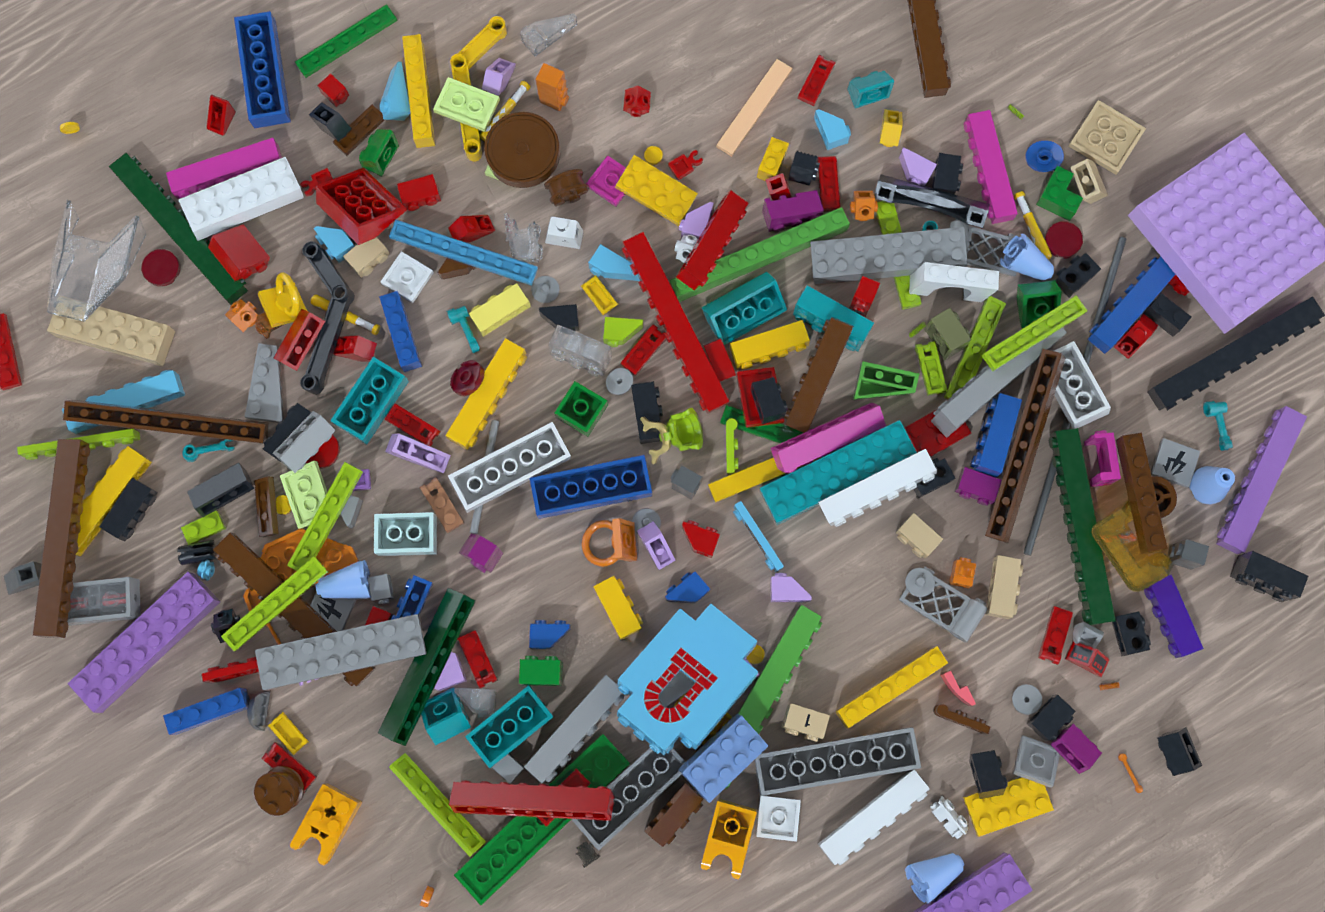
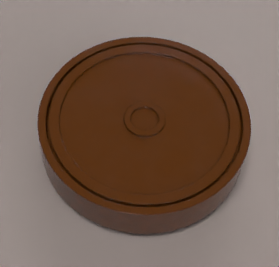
M530 112L508 114L491 127L485 139L484 151L488 166L494 176L506 185L516 188H529L539 185L554 173L559 164L561 150L557 133L546 119Z

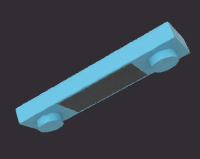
M741 501L734 505L735 511H733V514L738 521L742 520L767 558L765 563L768 568L778 572L784 567L743 503Z

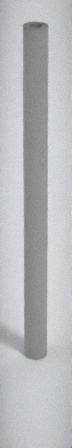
M492 420L485 456L494 452L499 421ZM483 505L474 509L470 533H478Z

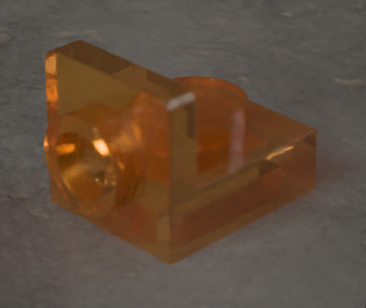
M265 312L257 316L255 324L257 332L266 339L270 337L272 331L281 327L272 328Z

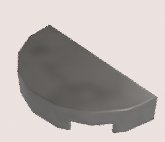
M261 691L254 695L247 709L250 725L259 731H265L270 691Z

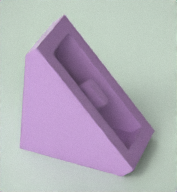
M451 652L434 689L442 691L467 681L457 654Z

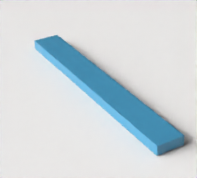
M395 220L389 235L390 239L531 286L538 271L537 266L399 220Z

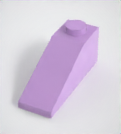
M399 433L391 435L385 451L401 459L441 473L445 472L451 456Z

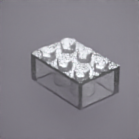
M557 325L548 345L553 359L559 362L567 361L576 369L584 368L588 370L589 374L596 377L598 375L604 376L612 358L611 346L560 325Z

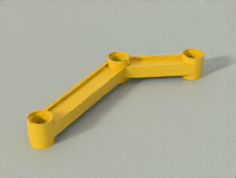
M492 17L488 25L459 53L451 57L450 64L454 80L471 86L469 69L500 39L505 38L507 35L505 20L502 17ZM459 63L463 64L461 67H456ZM460 122L466 156L470 161H479L483 155L479 129ZM477 148L476 152H469L470 149Z

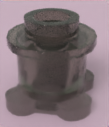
M587 841L576 848L578 852L575 855H578L582 860L583 868L601 857L593 849L592 843L588 844Z

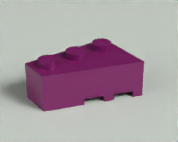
M817 190L796 193L795 197L786 198V195L780 196V200L775 201L766 198L764 199L762 209L768 232H780L785 227L799 226L803 224L802 222L811 221L822 216L824 211Z
M471 533L459 554L471 560L470 563L479 571L485 573L487 570L491 573L502 557L503 552L497 545L484 537Z

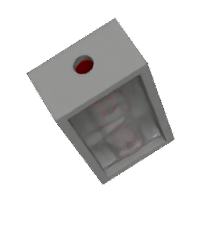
M124 577L73 583L74 587L70 597L71 610L68 613L67 621L69 626L137 619L141 616L139 579Z

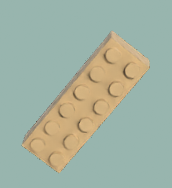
M63 296L59 297L47 329L49 333L57 338L162 367L175 331L168 325Z

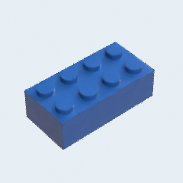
M999 393L995 398H992L991 402H988L985 413H988L986 420H983L980 431H983L981 438H978L975 449H978L976 456L972 457L970 467H973L972 470L995 478L1002 473L1022 399Z

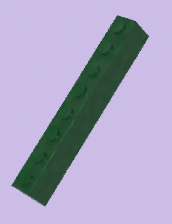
M447 589L423 638L427 654L414 657L381 724L378 734L403 746L407 745L476 600L453 589Z

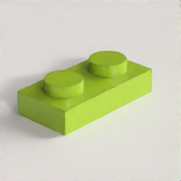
M214 511L181 527L189 545L225 530L226 527L219 512Z

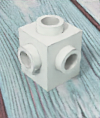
M683 235L681 241L677 240L674 250L677 252L676 259L683 263L686 261L698 240L695 236Z

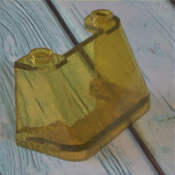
M1127 500L1098 521L1092 528V535L1127 587L1134 592H1139L1167 577L1174 564L1162 552H1157L1150 556L1148 554H1140L1138 540L1127 525L1133 520L1129 500Z

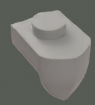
M1085 622L1075 625L1073 629V641L1075 644L1081 643L1092 648L1097 647L1104 635L1103 631Z

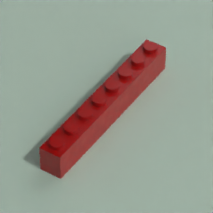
M462 780L461 782H453L449 806L454 813L611 821L614 795L611 789L603 786L589 788L582 785L578 787L558 785L556 787L547 784L534 786L527 783H519V785H512L507 782L491 784L487 781L472 783Z

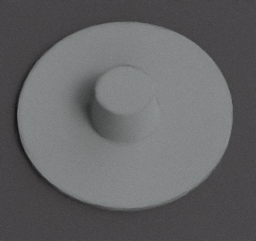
M541 276L532 284V295L541 303L552 302L559 294V284L550 276Z
M625 368L613 370L606 379L608 391L615 395H622L628 392L631 385H633V376Z
M641 509L635 513L632 522L635 524L636 533L637 530L653 521L659 529L661 526L659 515L652 509Z
M915 568L908 573L905 584L907 590L912 595L924 597L933 591L935 579L927 569Z
M1025 684L1015 689L1012 695V703L1018 712L1029 715L1039 710L1042 704V696L1036 687Z

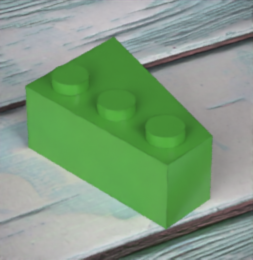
M862 361L852 400L913 394L916 392L919 373Z

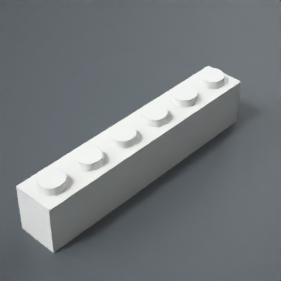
M914 769L909 770L818 843V845L834 865L837 863L842 865L849 859L847 855L852 851L856 853L865 846L863 842L868 838L872 840L881 833L879 830L883 826L889 827L892 825L899 813L905 814L912 808L911 804L914 801L920 802L928 795L926 792L929 790V787Z

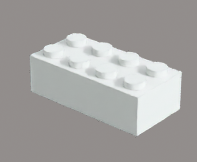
M1073 341L1054 350L1055 352L1062 353L1066 358L1055 397L1072 429L1080 428L1108 415L1111 407L1076 343Z

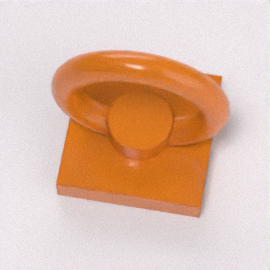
M618 518L612 519V521L600 520L591 524L586 529L582 538V550L587 560L601 567L612 565L619 559L629 562L637 561L634 522ZM600 528H608L613 531L611 541L614 553L605 559L595 557L589 545L592 534Z

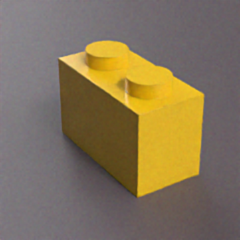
M774 137L771 138L758 168L757 178L766 181V179L778 175L788 152L789 143Z

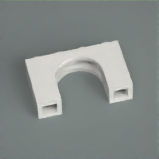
M925 262L910 275L909 294L928 296L938 288L959 287L964 288L963 300L983 302L998 290L999 271Z

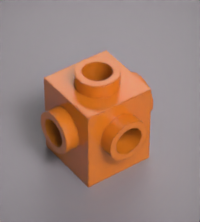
M873 190L854 191V199L850 202V212L854 214L855 220L867 221L874 219V212L878 211V203L875 201Z
M242 299L234 302L230 306V310L225 314L242 332L248 327H252L259 317L255 312L257 308L251 302L245 303Z

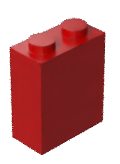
M244 224L213 235L208 246L234 281L246 279L254 273L265 271L270 260L269 255Z

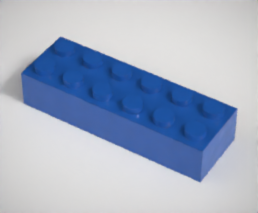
M271 11L234 17L248 120L254 129L290 123L291 119L277 25Z
M645 455L530 478L538 519L652 497Z

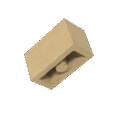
M1086 159L1070 167L1072 173H1074V178L1083 201L1092 204L1108 196L1095 162Z
M376 237L363 244H357L343 257L362 278L371 274L376 265L385 262L390 253Z
M914 513L896 531L897 538L905 545L908 543L913 548V553L919 558L923 557L924 559L943 540Z

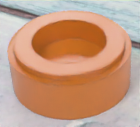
M426 887L420 906L428 907L435 890L433 887Z

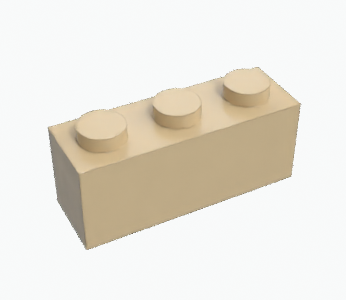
M1000 555L994 557L985 615L1005 619L1013 618V615H1016L1018 604L1015 603L1016 596L1020 593L1018 579L1022 576L1023 572L1021 559Z

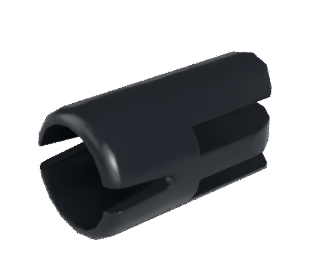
M214 540L179 546L177 552H181V555H178L180 564L187 565L216 559L214 547H212L214 546Z

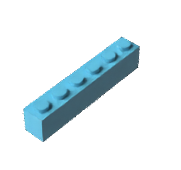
M164 370L160 372V375L145 377L137 383H127L123 388L117 390H107L105 394L90 396L86 401L151 408L183 397L185 392L179 374L173 370ZM66 421L68 430L75 434L100 426L99 424Z

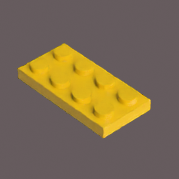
M633 155L615 186L616 189L677 226L680 225L681 220L685 217L698 194L636 155Z
M1019 777L1007 782L1008 787H1006L1003 795L979 799L977 792L963 797L977 837L1053 811L1054 809L1045 785Z

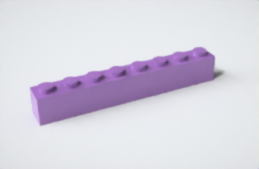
M1287 406L1274 412L1271 418L1273 422L1264 433L1265 440L1258 446L1256 450L1258 455L1248 467L1250 472L1242 480L1240 485L1242 489L1234 497V506L1225 517L1226 524L1217 534V538H1219L1216 543L1217 545L1237 555L1246 551L1307 416Z

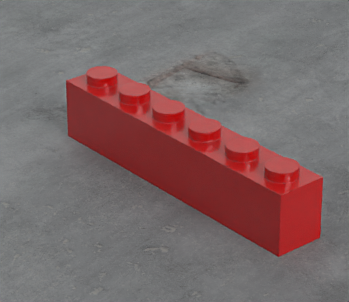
M732 190L722 198L678 272L677 279L692 290L705 285L709 279L707 274L714 270L717 265L715 263L716 259L718 260L724 253L722 248L729 244L732 239L731 233H734L740 225L738 221H741L746 215L747 211L745 209L749 204Z

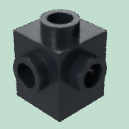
M233 608L213 615L211 628L220 643L225 642L221 636L241 620L240 616L235 614Z

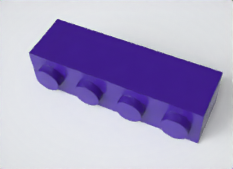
M1172 575L1144 584L1145 596L1153 605L1152 612L1159 619L1161 624L1160 630L1169 642L1168 649L1175 658H1181L1204 649Z

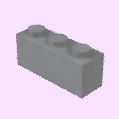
M312 411L273 454L288 469L296 473L304 467L305 462L311 456L318 452L319 447L332 437L336 430L321 415Z

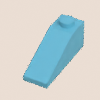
M397 62L391 70L380 102V111L383 114L384 120L404 121L410 114V104L402 62Z
M601 244L588 262L590 272L598 277L601 275L604 278L640 281L638 275L634 276L629 265L632 264L631 262Z

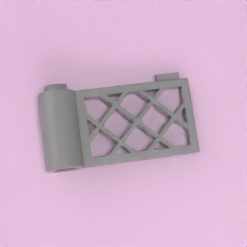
M958 219L950 223V228L964 227L966 253L968 254V251L973 249L978 256L976 260L967 259L968 265L999 271V273L1013 277L1016 276L1017 272L1005 269L1000 264V259L995 251L1001 247L1004 250L1005 245L1018 235L1010 233L1008 236L971 227ZM972 233L978 234L982 241L974 244L971 239ZM994 238L1000 245L993 249L987 240ZM982 243H984L987 249L989 250V252L984 254L983 256L977 248V246H979ZM991 254L997 263L993 265L987 264L984 257Z
M926 566L924 567V569H927L932 573V575H934V571L927 568ZM935 576V583H937L935 587L942 586L945 588L946 596L936 598L933 589L931 592L933 599L922 601L921 597H918L919 602L911 603L905 599L909 592L906 588L899 599L900 602L966 643L987 611L984 601L979 598L974 600L967 597ZM958 596L964 600L961 607L952 608L951 597ZM947 598L950 609L939 611L937 600ZM934 601L936 612H925L923 603ZM951 612L953 620L949 626L941 621L940 614Z

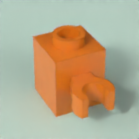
M962 557L959 560H955L952 566L949 585L967 589L971 588L976 563H971V559Z

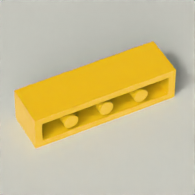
M803 320L732 342L730 343V351L736 368L744 370L752 367L757 362H760V364L769 362L775 356L781 358L794 350L796 352L807 349L806 346L809 345L810 339Z

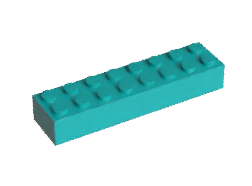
M899 420L761 487L760 493L776 525H779L818 506V502L917 452Z

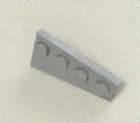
M258 343L245 418L278 423L284 421L280 362L273 358L279 349L276 345Z

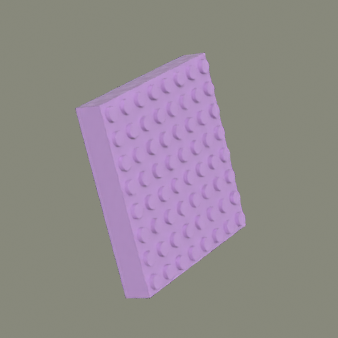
M1245 133L1137 205L1128 215L1224 334L1325 261V228Z

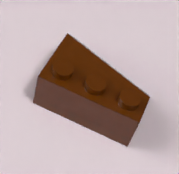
M684 783L646 826L644 832L662 847L666 843L669 845L676 837L675 832L679 828L683 829L690 821L688 817L691 813L694 812L696 814L701 809L703 798Z

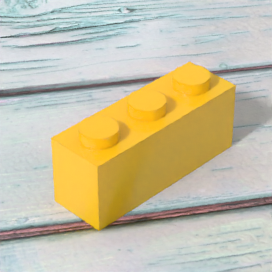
M612 576L593 586L620 640L642 630L640 625L643 622L638 613H633L631 607L634 604L629 596L625 597L622 591L625 587L620 578L616 580L615 576Z

